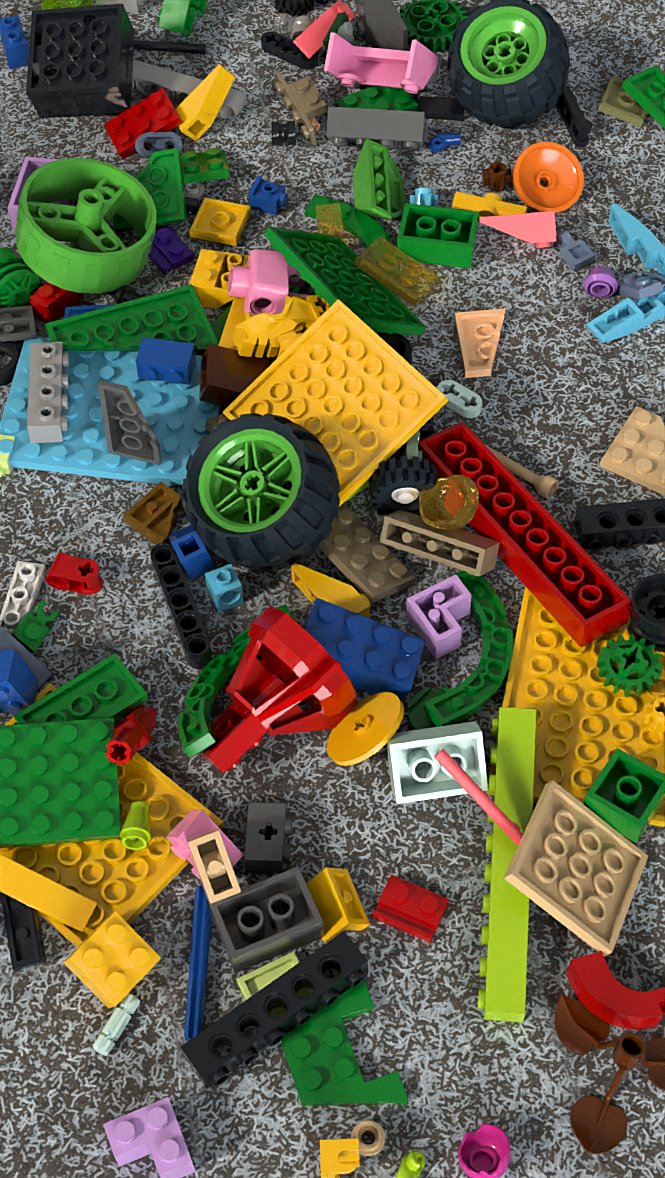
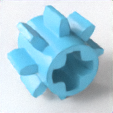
M433 188L415 189V195H410V204L439 207V195H433Z

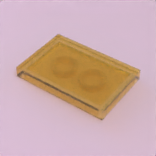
M381 236L364 250L354 262L355 266L414 307L441 280L438 275Z

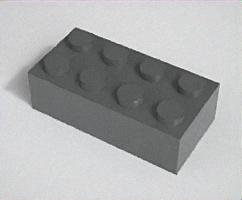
M328 107L326 137L334 143V146L347 147L348 142L356 143L357 147L362 148L368 138L388 149H395V145H402L405 147L404 150L418 151L419 147H424L426 116L425 112Z

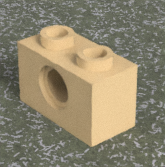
M217 828L186 839L210 904L241 892L222 837Z

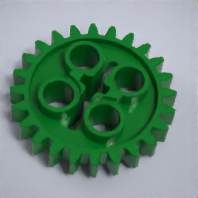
M412 0V4L405 3V8L401 7L399 13L408 28V45L412 44V40H417L426 48L432 47L433 51H436L437 47L445 50L446 45L450 46L460 21H465L468 18L467 11H463V5L457 6V1L450 3L449 0Z

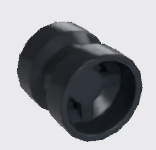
M278 121L271 122L272 146H280L281 143L296 145L295 121H287L286 124H281ZM284 128H286V138H284Z

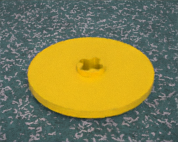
M391 692L376 693L359 701L355 708L332 729L327 741L328 756L336 764L347 766L359 763L374 755L393 737L399 728L404 715L402 701Z

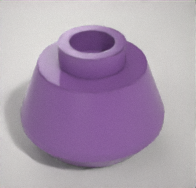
M598 266L589 272L583 282V288L591 297L597 296L606 299L616 293L618 282L610 268Z

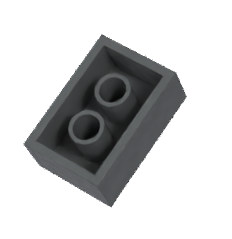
M298 866L240 889V893L212 904L208 902L212 920L234 973L324 937L323 920Z

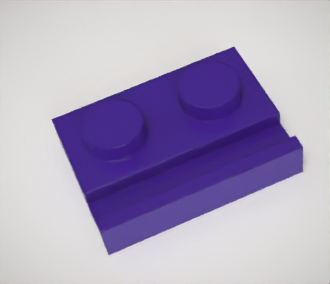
M166 225L155 231L148 257L165 275L167 271L175 270L194 260V253L170 226Z

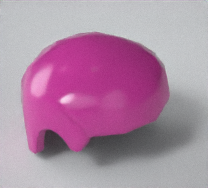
M489 1123L481 1124L480 1129L475 1132H466L458 1149L460 1168L470 1178H499L505 1173L511 1161L509 1137L500 1127Z

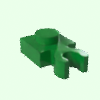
M45 600L35 606L34 616L30 612L26 613L10 633L31 654L37 650L51 631L45 624L53 621L58 615L57 610L52 611L49 616L43 613V607L47 603Z

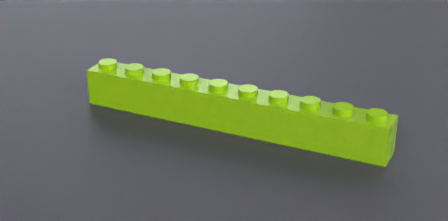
M499 707L498 718H492L491 736H497V746H491L490 764L496 765L495 775H489L488 793H494V803L512 822L521 828L520 831L524 834L533 812L536 709ZM487 814V822L493 823V833L486 834V852H492L491 863H485L484 882L490 883V894H483L482 913H489L488 925H482L481 944L487 945V957L480 956L479 976L486 978L485 989H479L478 1009H484V1020L523 1023L526 1001L529 898L504 879L518 846Z

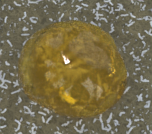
M452 475L438 479L434 487L427 490L424 489L421 492L419 498L421 518L426 524L437 529L450 530L465 526L473 519L479 503L478 487L471 478L465 475Z

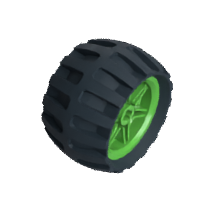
M257 413L240 415V418L234 420L227 419L217 425L218 428L213 430L208 436L205 434L198 442L199 446L194 454L189 456L186 464L187 474L186 479H183V498L186 502V513L193 529L203 543L216 555L232 564L248 569L264 571L270 570L272 566L277 569H283L293 565L295 561L303 557L308 558L316 551L315 548L323 539L326 540L332 531L331 524L339 511L340 499L338 493L340 484L336 468L329 453L310 431L282 416L264 414L263 416ZM289 482H292L290 490H286L285 487ZM249 513V521H245L244 517Z

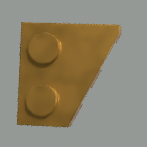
M161 481L123 514V520L153 544L167 543L168 536L181 506V495Z

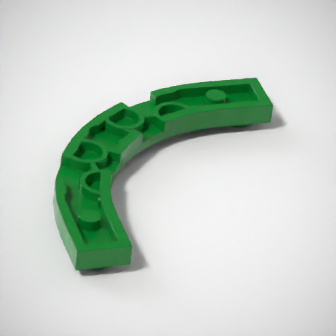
M314 194L305 209V216L334 224L352 235H356L362 241L372 260V271L394 293L398 272L397 256L385 230L369 215L355 209V207Z
M463 570L455 574L471 594L470 609L480 627L482 655L476 670L465 681L455 688L425 702L423 710L437 727L456 724L483 708L502 686L513 655V631L509 627L506 618L507 611L501 599L483 576L470 575Z
M286 604L278 608V610L287 613L294 620ZM251 626L232 640L235 645L225 654H216L197 676L184 698L186 707L184 712L178 716V733L182 748L189 758L197 753L205 752L211 744L216 742L210 724L211 708L223 684L239 665L250 641L248 633Z

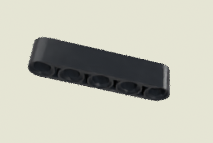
M167 543L157 544L150 552L153 571L186 661L194 669H204L212 660L209 637L174 547ZM202 650V652L200 653H193L195 651Z

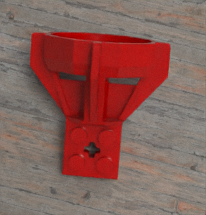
M271 606L251 625L248 633L250 641L229 686L226 688L227 693L234 702L211 723V729L216 742L211 744L205 752L200 753L206 761L222 773L235 768L241 761V756L248 749L256 747L262 741L265 733L270 737H274L278 734L334 729L358 704V701L355 699L357 694L351 680L341 669L342 665L338 660L332 658L323 646L287 613ZM258 653L263 658L260 662L256 658ZM304 700L311 708L303 711L297 704Z

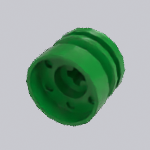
M9 247L0 248V308L30 306L29 297L42 286L41 280L28 267L15 249Z

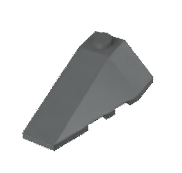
M100 380L98 388L108 453L160 465L162 461L160 444L128 387Z

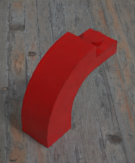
M602 951L571 960L565 973L574 993L591 1013L609 1024L625 1029L644 1030L657 1027L665 1015V987L653 991L640 992L623 986L612 975Z

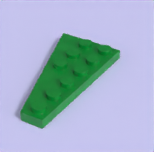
M192 284L45 324V330L50 342H62L64 351H139L143 337L193 343L195 352H205L209 344L219 345Z

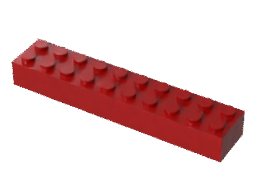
M463 421L419 441L418 450L422 451V460H428L429 465L433 464L436 467V471L438 470L440 492L480 536L500 542L497 554L580 648L628 623L632 600Z

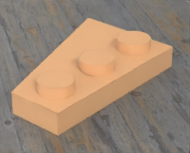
M506 308L455 313L454 320L465 378L491 376Z

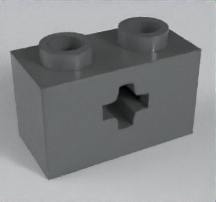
M249 802L244 853L246 872L283 873L284 863H290L291 845L285 844L286 834H292L293 817L292 815H287L285 803ZM267 835H272L271 840H267Z

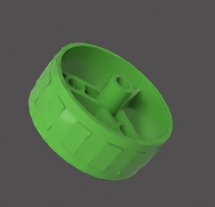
M59 159L36 169L26 180L19 199L15 240L18 252L24 262L35 274L47 282L62 289L78 293L99 294L118 290L121 286L129 285L144 270L156 231L157 211L147 189L135 177L123 169L94 159ZM60 200H78L77 206L51 204V202ZM116 213L122 216L134 228L140 238V241L126 248L108 225ZM58 241H64V242H70V243H69V246H67V245H64V244H62V243H60V242H58Z

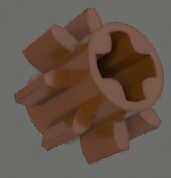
M501 162L491 163L489 169H483V186H488L491 192H503L505 185L511 186V168H507Z

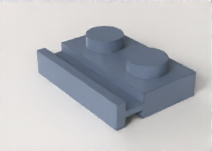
M647 271L641 272L642 276H638L636 273L624 275L622 280L618 281L616 293L642 300L663 291L662 287H665V276Z

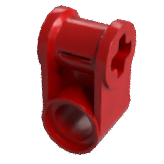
M59 553L55 556L45 578L47 584L55 589L69 590L85 595L96 594L103 588L99 567L94 560L74 557L66 553Z

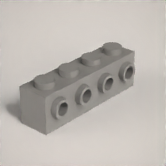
M62 342L30 343L27 417L30 443L63 442V431H68V416L64 415V410H69L68 394H64V389H69V375L65 373V369L70 368L69 353H64Z

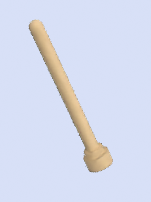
M485 445L510 472L533 484L537 493L542 497L549 499L556 492L559 480L550 475L539 476Z

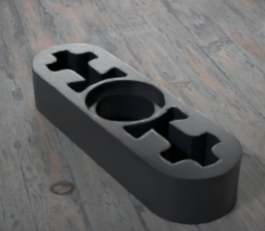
M266 32L261 36V49L264 52L306 70L313 69L318 65V53L308 59L293 42L294 40L276 32ZM288 49L294 50V52L290 53L284 51Z

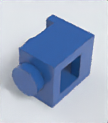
M259 175L256 177L248 191L251 209L277 215L280 208H284L287 204L288 194L285 193V186L262 180V176Z

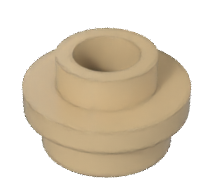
M372 1120L361 1121L352 1131L351 1139L359 1138V1154L373 1156L383 1149L385 1132L377 1122ZM370 1133L375 1137V1140L372 1144H365L362 1141V1136Z

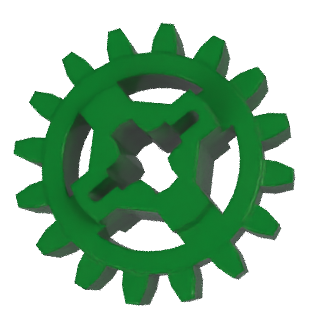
M632 634L629 640H624L622 635H618L617 643L609 639L607 646L601 647L596 667H599L598 677H605L603 685L607 687L612 684L614 686L613 693L615 694L620 689L624 690L625 697L629 696L630 691H634L637 696H641L643 688L650 692L653 684H658L663 664L660 663L661 654H654V644L647 647L645 645V638L637 642Z

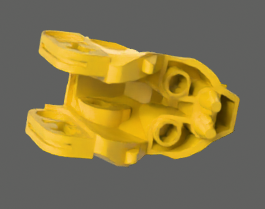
M294 295L293 297H285L284 309L280 314L261 313L252 316L250 312H247L245 314V321L235 326L232 337L238 349V354L246 357H252L254 354L255 357L262 358L264 354L267 357L278 358L329 309L330 305L317 295L307 296L306 298Z

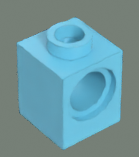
M232 564L205 573L207 592L217 613L244 603L242 585Z

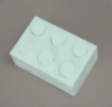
M476 721L398 732L386 743L391 788L397 804L468 794L435 759L434 756L443 748L483 791H488L482 731Z

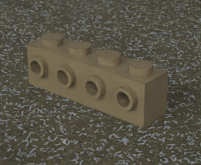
M401 509L384 517L380 543L392 546L397 550L416 554L420 558L430 559L444 566L463 570L474 576H482L495 569L500 544L498 541Z

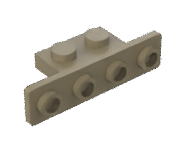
M280 71L276 72L277 82L274 83V87L278 96L283 95L282 99L286 109L292 110L293 121H295L296 125H301L300 130L305 140L309 139L313 146L317 145L315 130L309 119L328 112L327 104L309 76L287 84Z

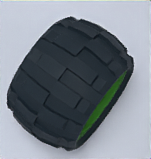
M490 0V3L484 6L478 5L469 12L468 18L465 21H460L455 29L453 41H451L448 51L447 67L449 70V80L457 100L466 111L472 113L479 121L490 126L494 123L499 124L503 129H513L515 125L524 123L527 126L536 122L541 114H548L557 103L558 96H561L562 92H564L570 64L566 37L556 21L554 22L551 14L537 3L531 5L528 0Z

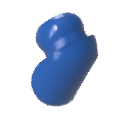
M437 133L430 140L429 148L433 152H441L448 145H460V133Z

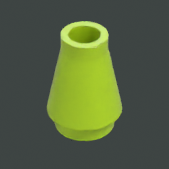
M136 801L131 804L129 814L120 832L122 844L128 849H144L151 840L149 805L142 801Z

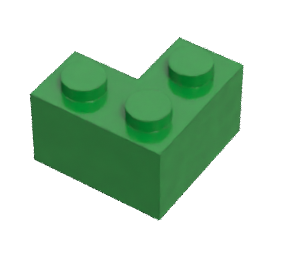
M164 0L163 7L158 14V27L190 36L195 15L204 16L208 0Z

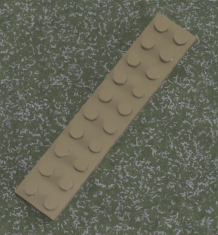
M224 414L206 420L205 428L211 433L218 428L217 425L228 418ZM292 482L288 483L285 487L286 490H290ZM343 503L339 507L337 517H334L331 524L332 531L327 539H323L317 547L368 598L371 604L414 585L416 577L383 543H380V540Z

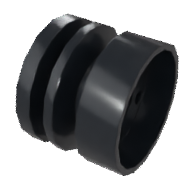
M663 573L647 576L638 582L632 594L630 630L635 640L639 642L640 639L645 638V645L648 647L654 644V651L665 652V574Z

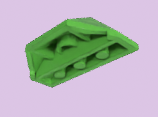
M367 138L353 172L355 209L376 218L389 220L402 218L405 207L403 178L396 164L389 157L390 152L388 148Z

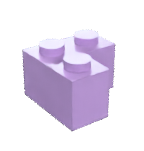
M455 574L406 599V618L419 637L425 640L426 647L436 660L461 647L462 628L457 623V620L470 614L471 594Z
M169 1097L103 1124L119 1167L152 1154L160 1178H182L196 1172Z

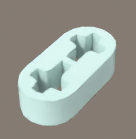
M453 380L442 381L437 386V389L448 400L445 404L446 407L466 418H474L481 413L482 399L478 394Z

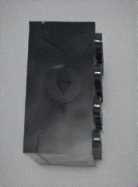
M123 3L32 10L26 94L40 118L123 113L131 108L135 30Z

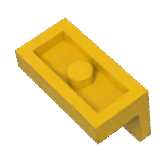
M326 867L306 883L323 920V942H329L344 930L361 931L370 925L347 869Z

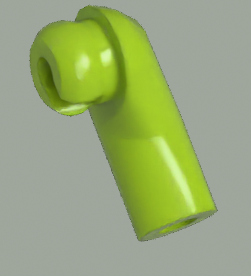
M417 1150L407 1153L402 1158L396 1178H419L426 1163L423 1153Z

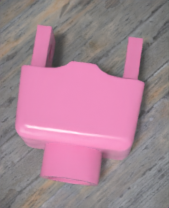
M253 249L249 254L246 267L231 266L228 279V296L244 298L245 314L247 312H250L252 316L261 313L280 314L284 309L286 296L293 297L298 295L305 298L311 296L288 292L289 286L304 287L305 281L300 278V273L294 267L286 263V258L280 252Z

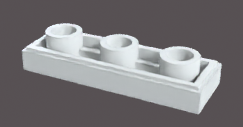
M17 562L0 615V626L9 633L13 631L26 613L30 612L33 614L46 571L45 564Z

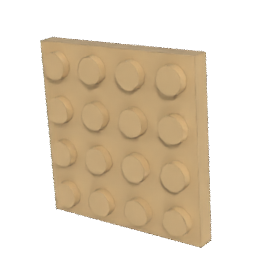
M552 780L544 786L504 879L596 951H602L605 957L614 950L648 855Z

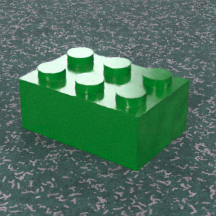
M405 203L397 238V260L471 269L478 234L479 211Z

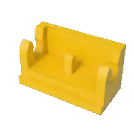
M359 1138L320 1140L321 1178H340L339 1174L351 1173L357 1167H360Z

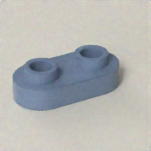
M147 132L136 139L135 148L141 157L150 158L154 152L168 150L165 143L170 145V149L178 148L181 152L182 141L173 132ZM144 143L148 145V150L144 148Z

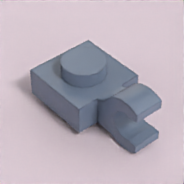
M567 230L557 233L560 240L555 242V245L560 249V256L573 271L594 262L596 255L582 239L574 241Z

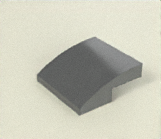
M32 305L0 308V342L37 338Z

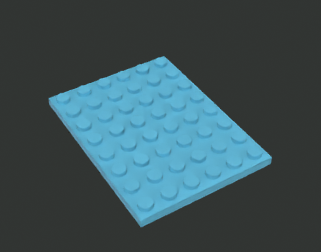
M42 337L24 340L0 422V435L15 436L14 443L9 439L0 441V452L3 454L10 453L8 459L10 467L159 484L162 481L169 486L183 487V479H186V464L189 456L194 454L199 446L198 442L205 434L207 436L210 434L205 428L206 420L220 415L221 411L220 405L199 401L200 370L203 356L196 355L190 385L138 378L136 367L138 351H64V353H69L70 368L65 369V373L69 375V389H64V394H68L69 410H64V415L68 416V431H63V442L30 443L27 428L30 343L50 342L49 338ZM100 380L128 387L160 444L162 460L160 465L108 453L98 388Z

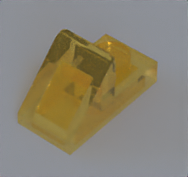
M340 203L315 206L318 229L316 232L339 236L344 242Z

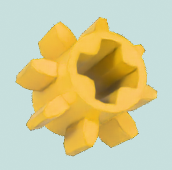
M657 695L653 704L646 703L644 707L646 714L643 723L650 725L652 733L665 732V698H660Z

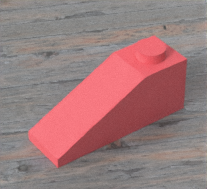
M342 0L337 1L293 41L308 59L324 47L323 40L338 13L346 12L350 22L356 17L349 6L344 4Z
M555 211L479 217V223L525 242L536 243V248L551 247L550 242H556Z

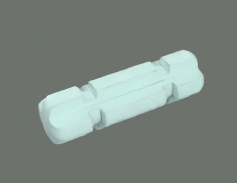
M128 993L119 1002L118 1005L120 1007L114 1010L102 1030L103 1035H99L93 1045V1049L104 1056L111 1052L115 1045L114 1040H118L131 1019L130 1014H133L140 1004V1000L136 996Z

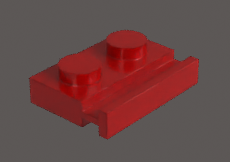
M391 875L380 896L378 905L372 913V918L431 943L447 909L449 899Z

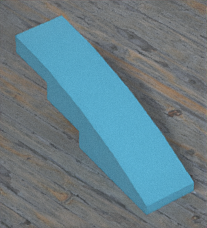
M612 204L608 222L626 254L637 253L646 270L656 268L660 275L665 276V246L634 216L617 204Z
M665 287L662 288V292L642 300L635 299L632 301L629 297L587 323V328L601 343H605L634 333L665 317Z

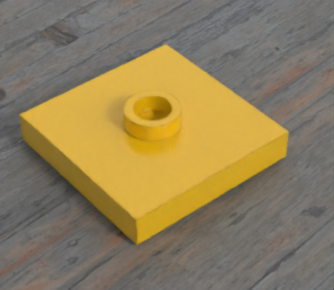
M204 197L190 228V238L237 246L251 214V206Z

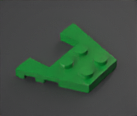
M365 980L354 988L350 987L332 1005L319 1010L307 1023L295 1028L281 1040V1045L302 1106L378 1105L384 1103L404 1105L408 1103L398 1071L364 1082L343 1020L374 1010Z

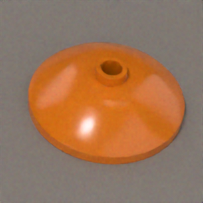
M554 142L535 143L527 147L519 155L513 167L512 177L515 191L523 203L534 211H555V214L561 213L569 209L582 193L584 185L582 167L576 156L560 144ZM540 180L546 183V187L540 184Z

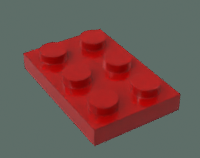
M161 88L103 125L120 157L124 159L137 152L135 142L140 135L147 132H169L183 122L167 93Z

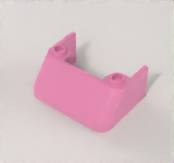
M331 32L324 71L340 80L341 85L347 87L361 84L401 88L405 92L417 94L418 90L424 89L436 70L439 57L417 40H412L410 51L353 46L338 34Z

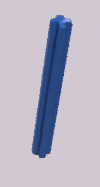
M202 885L195 888L184 1037L187 1042L203 1031L211 912L209 901Z

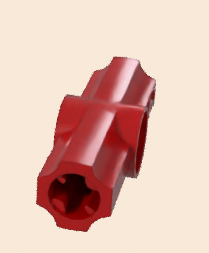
M141 704L128 717L115 726V730H113L115 734L107 743L106 756L111 763L116 762L124 765L132 759L137 751L152 740L153 737L150 733L157 725L156 718L158 715L152 706L148 707Z

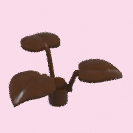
M562 995L555 1010V1029L562 1045L577 1055L588 1054L593 1046L597 1050L614 1047L612 1058L619 1068L604 1101L602 1102L594 1096L583 1097L577 1100L570 1113L571 1128L583 1149L590 1154L606 1153L621 1142L627 1130L625 1112L619 1107L609 1105L624 1072L635 1068L640 1061L641 1066L648 1067V1078L652 1084L665 1091V1038H654L645 1043L638 1034L625 1033L620 1039L614 1037L612 1041L604 1042L610 1033V1024L591 1013L581 1001Z

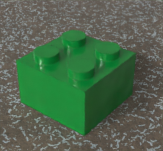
M617 748L586 793L584 805L620 834L637 843L665 800V775Z

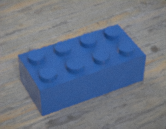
M316 597L306 616L303 629L315 638L332 658L338 660L342 665L341 669L350 678L354 687L372 694L391 692L403 701L411 690L425 640Z

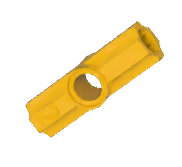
M456 191L452 204L453 209L479 211V217L528 213V207L503 202V199L495 193H487L480 197Z

